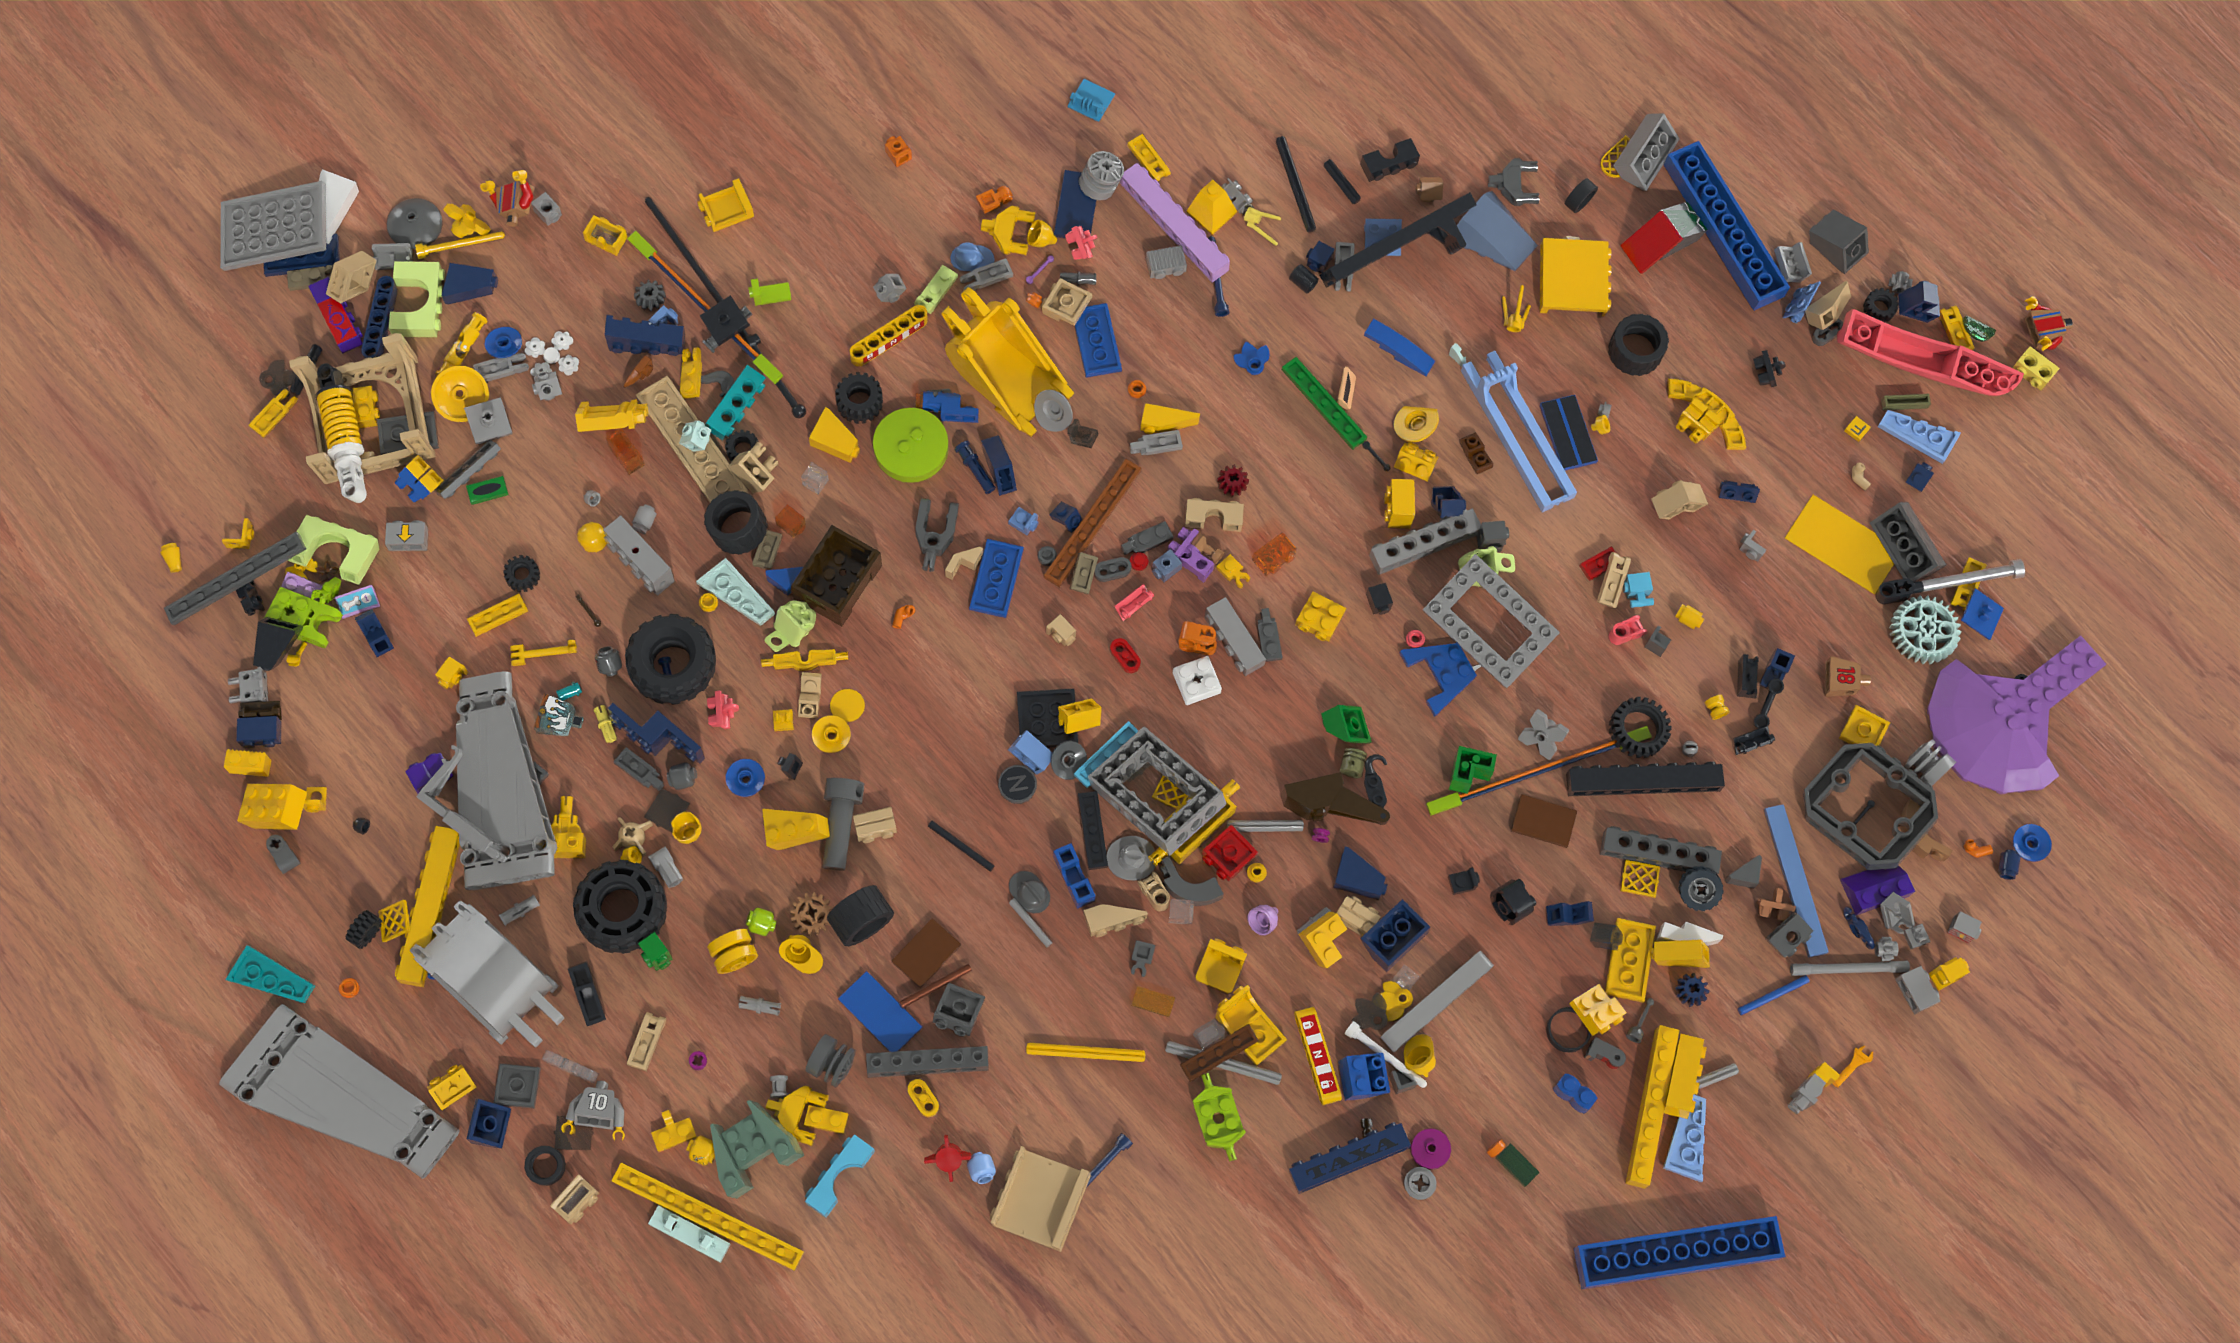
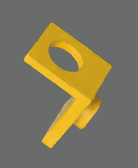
M244 518L241 539H222V543L226 548L250 549V542L254 538V529L250 520Z
M307 787L306 800L303 806L305 811L311 813L325 811L327 788ZM314 792H320L322 798L321 800H311V795Z

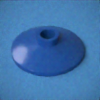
M496 328L487 335L484 343L485 349L495 358H507L519 351L522 345V337L514 328Z
M741 759L734 762L726 773V784L729 790L740 797L755 795L762 789L765 782L763 768L759 763L751 759ZM745 777L750 779L747 783H744L742 780Z
M2026 824L2018 828L2014 833L2013 847L2021 858L2030 862H2038L2049 855L2052 841L2044 828L2035 824ZM2027 842L2032 843V848L2028 846Z

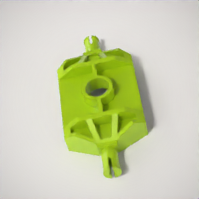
M1206 1073V1076L1203 1074L1201 1077L1205 1088L1193 1100V1105L1206 1145L1212 1148H1223L1226 1150L1229 1162L1237 1159L1233 1148L1234 1144L1246 1132L1243 1129L1232 1089L1212 1085L1209 1073ZM1216 1113L1222 1114L1224 1122L1220 1124L1215 1123L1213 1115Z

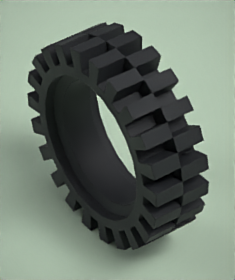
M1632 697L1624 701L1611 716L1612 719L1609 721V726H1611L1609 733H1613L1611 739L1612 741L1617 740L1615 746L1618 748L1621 745L1623 747L1621 752L1629 751L1628 756L1631 757L1636 754V758H1641L1642 756L1648 758L1650 755H1655L1666 745L1671 736L1669 732L1672 730V726L1668 725L1671 720L1670 718H1665L1668 713L1666 710L1661 712L1660 710L1663 707L1661 705L1656 707V701L1654 700L1649 703V698L1646 697L1642 700L1641 697H1636L1634 700ZM1640 712L1649 716L1656 727L1654 740L1647 743L1633 740L1627 734L1624 727V720L1628 714Z

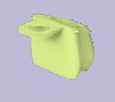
M1489 546L1488 549H1476L1468 552L1458 560L1459 571L1475 554L1497 574L1499 571L1511 573L1515 571L1514 556L1512 554L1497 553V549L1494 546ZM1502 558L1509 559L1511 563L1509 568H1505L1502 565ZM1477 581L1472 585L1480 587Z
M789 601L787 604L780 606L774 622L776 631L765 638V643L775 652L780 651L789 644L793 647L799 646L802 638L807 636L814 627L816 612L803 601ZM777 637L781 639L782 644L776 646L772 644L771 639Z

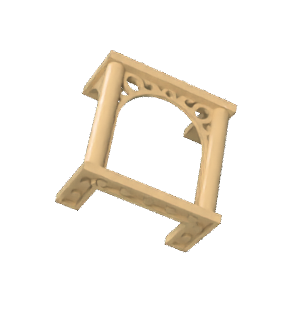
M393 333L382 338L383 345L389 353L382 354L380 357L365 358L360 362H349L343 366L334 367L341 371L343 381H346L344 383L345 386L350 387L355 383L365 380H380L395 387L404 401L409 431L400 433V438L407 449L361 460L363 475L409 464L417 455L423 460L436 457L434 449L429 444L415 369L418 359L401 333ZM299 356L289 361L290 368L304 384L312 410L319 451L318 454L306 456V462L324 484L337 482L339 479L334 466L335 461L327 456L328 448L326 446L318 402L315 398V394L320 390L317 376L318 368L308 356ZM397 368L396 374L392 378H387L388 371ZM400 379L401 383L397 384L396 381Z

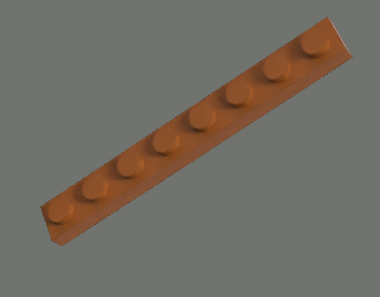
M1125 459L1044 574L1046 580L1060 588L1074 568L1078 553L1086 551L1140 474L1141 467Z

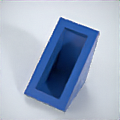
M803 567L766 570L767 581L789 596L792 593L791 585Z

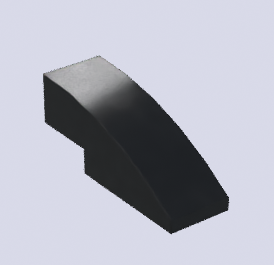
M588 961L569 967L568 972L586 1025L590 1026L606 1020Z

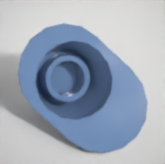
M969 242L962 243L956 247L950 257L951 263L956 269L971 272L995 261L990 249Z

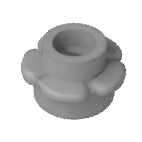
M1605 402L1604 405L1600 404L1598 415H1606L1608 418L1612 405Z

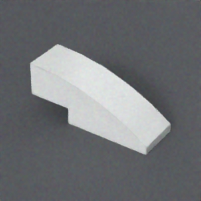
M1664 922L1660 927L1656 941L1701 939L1709 946L1718 944L1722 940L1723 935L1689 922H1685L1681 928Z

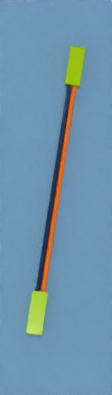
M636 230L627 238L648 260L651 259L704 312L711 308L656 254L657 251ZM738 334L732 337L753 359V363L774 384L783 377V374L762 354L759 355Z
M1647 726L1627 733L1637 742H1643L1652 738ZM1617 740L1469 791L1468 794H1458L1456 792L1426 803V807L1430 816L1460 806L1463 801L1617 748L1615 746Z

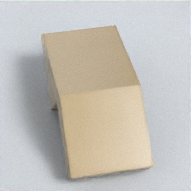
M977 547L954 554L945 569V576L953 580L961 564L975 571L983 556V548Z

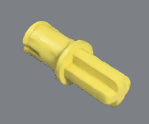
M600 705L602 713H600L597 706L594 708V713L599 722L598 728L602 730L605 741L613 743L617 737L606 706Z

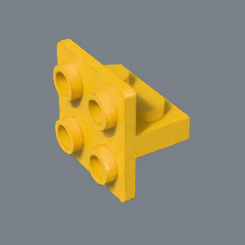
M1404 443L1399 451L1394 468L1428 482L1439 457L1431 450L1426 449L1424 451L1419 449V446L1415 443Z

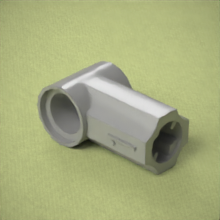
M666 846L648 856L668 888L675 887L683 881L682 875L673 863L674 860Z

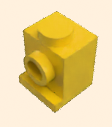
M448 657L435 676L440 686L445 689H452L462 679V674L467 675L468 671L464 665Z

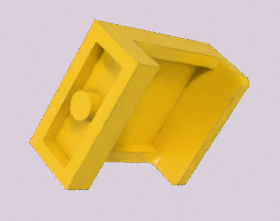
M739 178L733 180V186L706 197H703L702 193L698 194L700 200L697 201L698 207L701 212H705L704 220L707 227L711 226L713 232L754 217L753 208Z

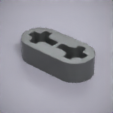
M1837 319L1836 322L1824 330L1817 328L1812 335L1813 343L1818 346H1824L1835 339L1838 331L1842 329L1843 321ZM1832 326H1838V329L1830 330ZM1824 333L1826 334L1824 339L1818 338V335L1822 336Z

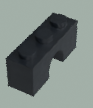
M1411 138L1395 143L1393 149L1395 158L1393 159L1384 158L1379 150L1362 155L1360 165L1369 182L1373 180L1379 181L1384 176L1390 174L1395 175L1406 168L1412 169L1418 164L1420 155Z

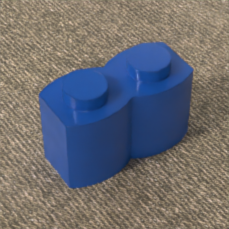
M1566 1073L1553 1088L1558 1097L1569 1101L1576 1111L1583 1114L1590 1110L1598 1099L1592 1090L1581 1086L1574 1076Z

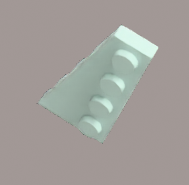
M726 558L696 581L699 586L714 594L717 598L759 626L775 615L773 609Z

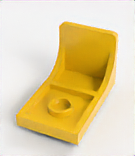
M1249 985L1245 987L1240 986L1233 992L1234 995L1230 1000L1225 998L1218 1004L1215 1018L1229 1035L1247 1024L1250 1025L1259 1042L1245 1049L1244 1052L1257 1066L1283 1045L1287 1039L1255 1002L1250 993Z

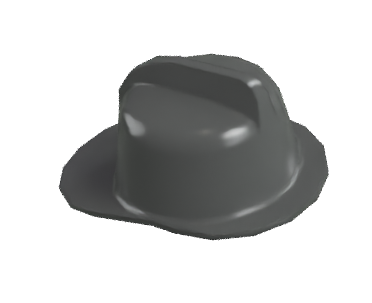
M1020 871L1012 876L1009 882V891L1023 909L1034 914L1044 911L1049 906L1050 893L1036 875L1028 871Z

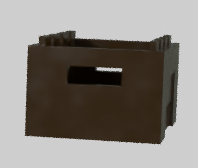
M831 525L792 583L793 599L806 602L812 610L842 627L852 613V608L870 580L873 581L882 567L881 552ZM841 570L846 571V574L844 576H841L839 574ZM831 585L836 586V590L830 591L829 587Z

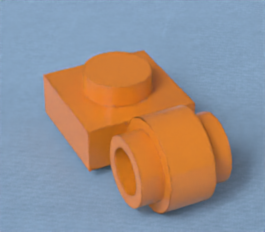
M1001 186L997 189V193L990 189L977 195L976 200L985 214L1001 207L1000 202H1003V204L1011 202L1013 194L1008 187Z

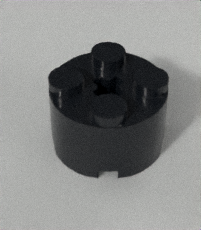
M1511 879L1490 894V898L1494 897V902L1492 903L1494 910L1504 922L1506 920L1510 921L1509 925H1514L1533 913L1534 906L1536 905L1535 898L1529 895L1521 879Z

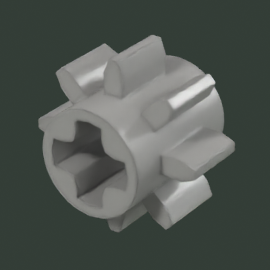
M1899 271L1895 275L1892 274L1888 286L1892 287L1894 293L1900 294L1912 287L1913 279H1909L1908 273Z
M1882 937V939H1879V942L1875 943V955L1881 957V961H1891V959H1894V956L1898 955V943L1892 941L1891 937Z

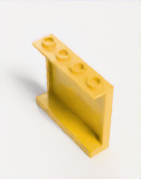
M1543 238L1540 244V313H1547L1549 309L1602 312V316L1606 315L1607 311L1611 309V299H1608V293L1611 292V282H1608V276L1611 275V265H1608L1611 258L1609 241Z

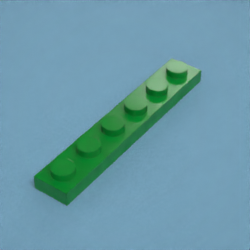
M1297 357L1282 366L1281 370L1352 450L1367 440L1366 434Z

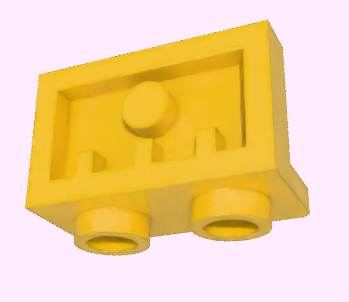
M462 1064L450 1067L446 1071L447 1074L441 1078L437 1076L429 1082L430 1085L427 1089L441 1110L476 1088L475 1083Z

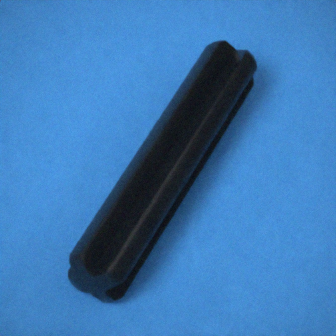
M1327 160L1324 163V168L1351 203H1358L1361 196L1333 160Z
M316 344L312 345L307 354L314 365L322 352V348ZM296 376L290 387L291 393L295 395H300L304 387L303 382L298 376Z

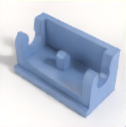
M1027 730L1022 735H1019L1008 749L1036 775L1043 772L1051 762L1052 752Z

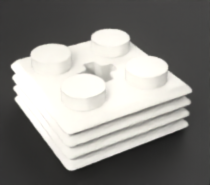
M1209 656L1173 668L1174 678L1186 705L1221 693L1222 687ZM1194 678L1201 679L1200 683L1194 681Z

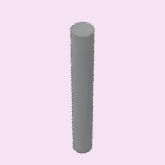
M1013 898L1009 902L1011 907L1046 948L1049 947L1053 942L1017 900Z

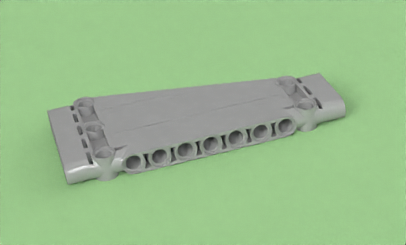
M502 671L462 679L459 681V701L456 705V710L460 714V720L456 723L457 747L463 752L462 758L457 764L458 814L465 817L503 846L500 852L507 857L504 863L499 862L459 834V843L464 850L460 855V861L464 865L465 889L479 890L554 876V854L557 851V843L554 838L516 700L512 696V673Z
M284 1004L274 1011L219 1082L221 1087L249 1106L399 1162L422 1179L431 1172L460 1132L458 1128L428 1108L424 1102ZM306 1024V1029L298 1033L299 1026ZM279 1057V1063L276 1066H272V1060ZM253 1090V1096L250 1099H246V1093ZM433 1115V1123L426 1125V1118ZM408 1149V1155L401 1159L399 1157L400 1152Z

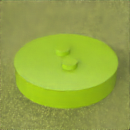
M919 408L896 410L883 418L875 430L873 437L875 459L879 467L893 479L910 483L926 480L935 475L943 467L947 459L948 435L946 429L935 415Z

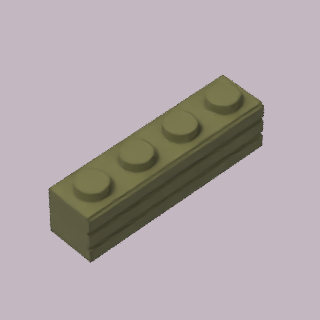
M1929 394L1884 395L1881 399L1882 410L1928 409L1931 401Z

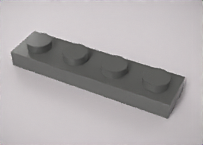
M489 440L434 490L436 494L444 499L451 497L460 485H464L469 481L471 475L479 472L488 460L495 458L501 448L497 443Z

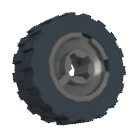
M1694 866L1692 869L1686 870L1687 872L1683 873L1681 880H1679L1678 887L1683 902L1695 911L1711 910L1714 906H1717L1724 893L1723 883L1718 874L1712 871L1711 868L1704 866ZM1697 887H1704V890L1700 892Z

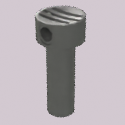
M846 778L826 779L824 799L831 802L828 820L830 837L826 838L822 868L844 871L846 868L854 805L862 804L865 785L863 782Z

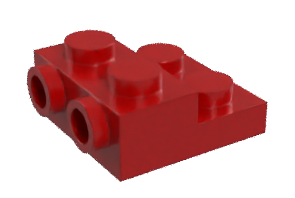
M1230 825L1203 849L1202 859L1208 866L1213 865L1217 869L1216 874L1221 880L1226 879L1229 882L1246 864L1258 855V851Z

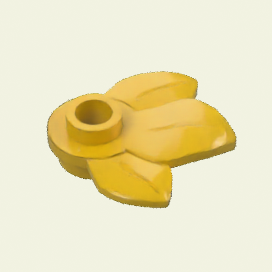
M1388 981L1383 983L1385 992L1377 995L1373 1003L1377 1007L1386 1010L1387 1021H1395L1403 1016L1405 1008L1411 1006L1413 995L1409 990L1401 989L1398 983ZM1405 995L1406 1001L1400 1002V996Z

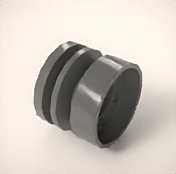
M825 1034L813 1050L805 1071L816 1078L825 1071L824 1082L828 1083L832 1078L831 1086L836 1088L848 1075L853 1065L856 1050L850 1048L846 1052V1044H843L836 1050L838 1041Z

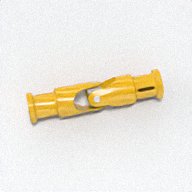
M476 312L472 314L471 321L468 325L464 326L458 340L445 356L440 370L435 372L436 376L446 368L462 364L470 350V346L479 337V331L488 322L484 316ZM456 352H460L462 355L458 357Z

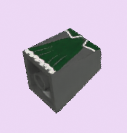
M1688 202L1659 210L1664 211L1683 238L1680 243L1660 260L1698 241L1708 230Z

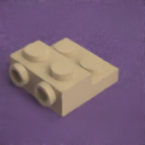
M1060 278L1057 284L1054 283L1052 285L1049 297L1044 298L1041 304L1042 312L1058 322L1061 319L1075 326L1092 299V293Z

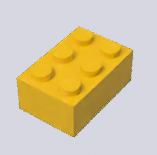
M247 784L237 821L253 829L297 830L307 792L292 784Z

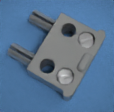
M261 667L239 672V677L227 680L229 685L239 684L240 695L229 697V703L268 701L267 673Z

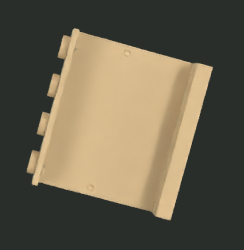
M1021 1146L1020 1151L1017 1150L1014 1154L1013 1162L1015 1163L1012 1170L1009 1169L1006 1174L1005 1181L1007 1183L1005 1188H1001L997 1200H999L997 1208H993L990 1214L991 1224L994 1227L1061 1252L1091 1174L1087 1170L1081 1169L1080 1171L1026 1151Z

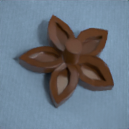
M328 560L325 562L324 568H315L321 574L319 582L326 580V578L330 581L339 570V568L331 567Z

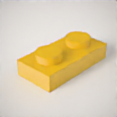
M808 1105L804 1126L844 1134L849 1114Z

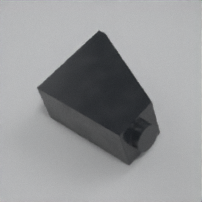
M265 617L258 621L253 666L261 667L264 671H270L280 665L302 632L303 626L270 617Z

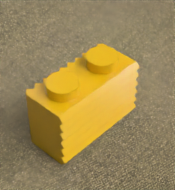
M228 749L226 751L224 768L230 774L268 777L272 760L265 752L261 753L260 751L258 753L257 751L250 752L248 750L246 752L245 750L238 751L236 749L234 751L233 749Z

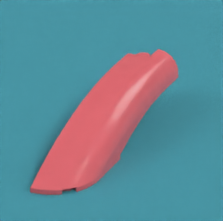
M1855 309L1846 313L1842 329L1837 333L1838 343L1883 363L1930 380L1984 395L2000 396L2006 394L2018 386L2024 375L2020 371L1961 345L1956 346L1902 330Z

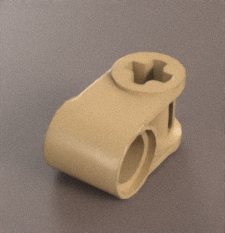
M1152 872L1150 877L1143 881L1139 880L1137 883L1152 907L1157 911H1164L1169 906L1170 896L1157 873ZM1163 897L1166 901L1161 904L1157 903L1155 899Z

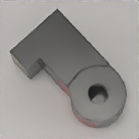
M1597 1037L1591 1041L1584 1056L1589 1061L1597 1058L1605 1062L1611 1069L1619 1068L1626 1061V1055L1622 1050Z

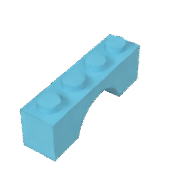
M855 1134L852 1138L848 1137L842 1145L844 1148L839 1155L837 1153L830 1161L831 1167L828 1171L824 1170L817 1179L819 1181L815 1188L811 1187L805 1195L807 1198L805 1200L806 1204L825 1218H827L838 1203L833 1190L837 1175L849 1167L863 1168L875 1152L873 1147Z

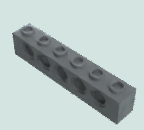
M1611 826L1603 832L1600 855L1687 872L1686 870L1692 869L1694 866H1704L1711 868L1712 871L1719 874L1722 851L1717 850L1713 846L1701 847L1697 846L1694 842L1681 843L1674 838H1667L1666 840L1659 838L1658 835H1642L1635 830L1627 832L1622 831L1619 827ZM1619 840H1624L1627 846H1621ZM1639 843L1645 845V851L1639 849ZM1657 847L1663 848L1665 854H1660L1657 851ZM1676 851L1682 852L1684 858H1679ZM1695 855L1701 856L1703 862H1698Z
M988 1046L866 1053L868 1078L989 1071Z

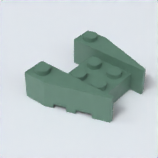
M751 1100L746 1102L752 1114L724 1131L721 1125L713 1123L710 1125L719 1181L727 1196L736 1199L754 1188L745 1170L769 1154L774 1153L778 1163L789 1166L804 1156L796 1138L768 1114L759 1103Z

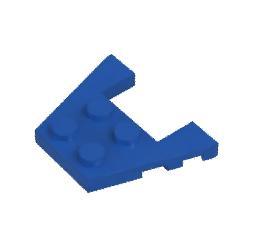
M1457 643L1403 649L1399 652L1407 668L1425 660L1443 693L1426 701L1434 717L1477 676L1461 646Z

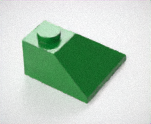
M1337 705L1321 713L1326 732L1345 742L1372 743L1362 707Z

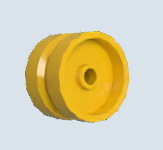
M747 929L726 933L708 944L707 948L711 958H717L714 965L718 974L736 971L757 959L758 954L754 945H748L751 942V937Z

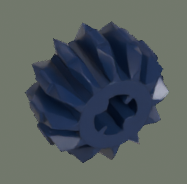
M1692 973L1691 976L1685 974L1683 979L1679 978L1677 981L1679 985L1675 987V990L1679 991V993L1676 995V998L1682 997V1004L1688 1001L1689 1007H1692L1694 1003L1700 1006L1701 1001L1705 1002L1707 1000L1706 995L1709 994L1710 990L1705 987L1708 985V982H1701L1703 976L1696 979L1695 973ZM1691 987L1695 989L1693 993L1689 991Z

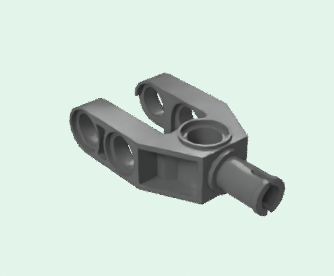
M921 498L915 528L916 538L922 554H925L922 569L927 571L929 565V572H933L936 556L941 557L953 542L959 503H949L946 529L943 534H938L936 532H926L931 500ZM931 541L937 542L936 545H929L928 543Z

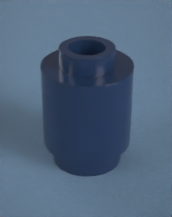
M2005 850V852L2001 853L1998 868L2001 878L2014 880L2016 875H2018L2021 856L2017 854V851Z

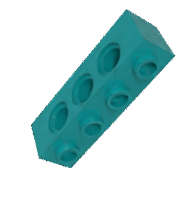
M749 365L745 367L707 420L705 426L711 429L710 433L722 441L726 436L729 438V435L735 430L733 427L735 422L740 423L745 416V413H743L745 408L748 407L750 409L756 400L753 398L755 394H760L766 386L764 384L765 376ZM742 387H750L751 392L747 393L743 391ZM732 401H739L741 406L735 407ZM727 415L731 421L726 422L721 416Z

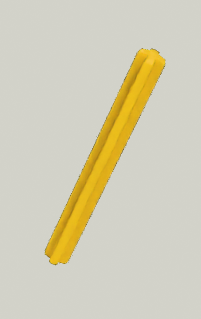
M1027 1043L1026 1053L1031 1055L1145 1061L1144 1050Z

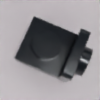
M1473 867L1467 871L1448 875L1453 895L1476 890L1478 883H1480L1479 875L1477 872H1474Z

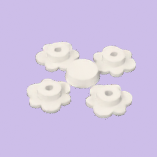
M556 332L554 334L555 338L551 340L554 348L550 347L546 350L544 348L545 343L537 337L532 338L531 342H526V355H532L533 358L543 355L546 361L542 364H535V368H532L530 371L532 376L536 377L537 374L542 372H552L549 363L553 364L557 361L560 365L559 370L568 376L572 375L573 371H578V358H572L571 355L560 358L559 351L562 349L567 350L569 345L573 344V338L569 336L568 332Z

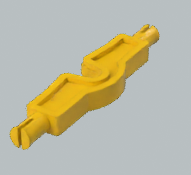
M835 649L810 650L808 652V660L803 662L800 652L794 651L774 654L771 659H761L762 667L774 666L775 670L794 668L799 671H809L817 666L835 665L837 663L836 660H848V652L836 653Z

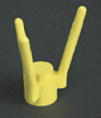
M1249 207L1244 216V221L1248 222L1247 226L1253 228L1277 246L1278 243L1254 224H1259L1262 216L1281 220V217Z

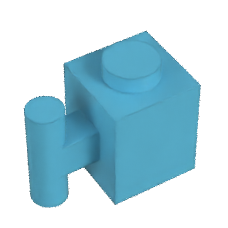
M1650 572L1627 574L1622 588L1623 592H1626L1627 599L1636 598V600H1630V607L1654 605L1653 598L1646 599L1645 597L1649 596L1653 591Z

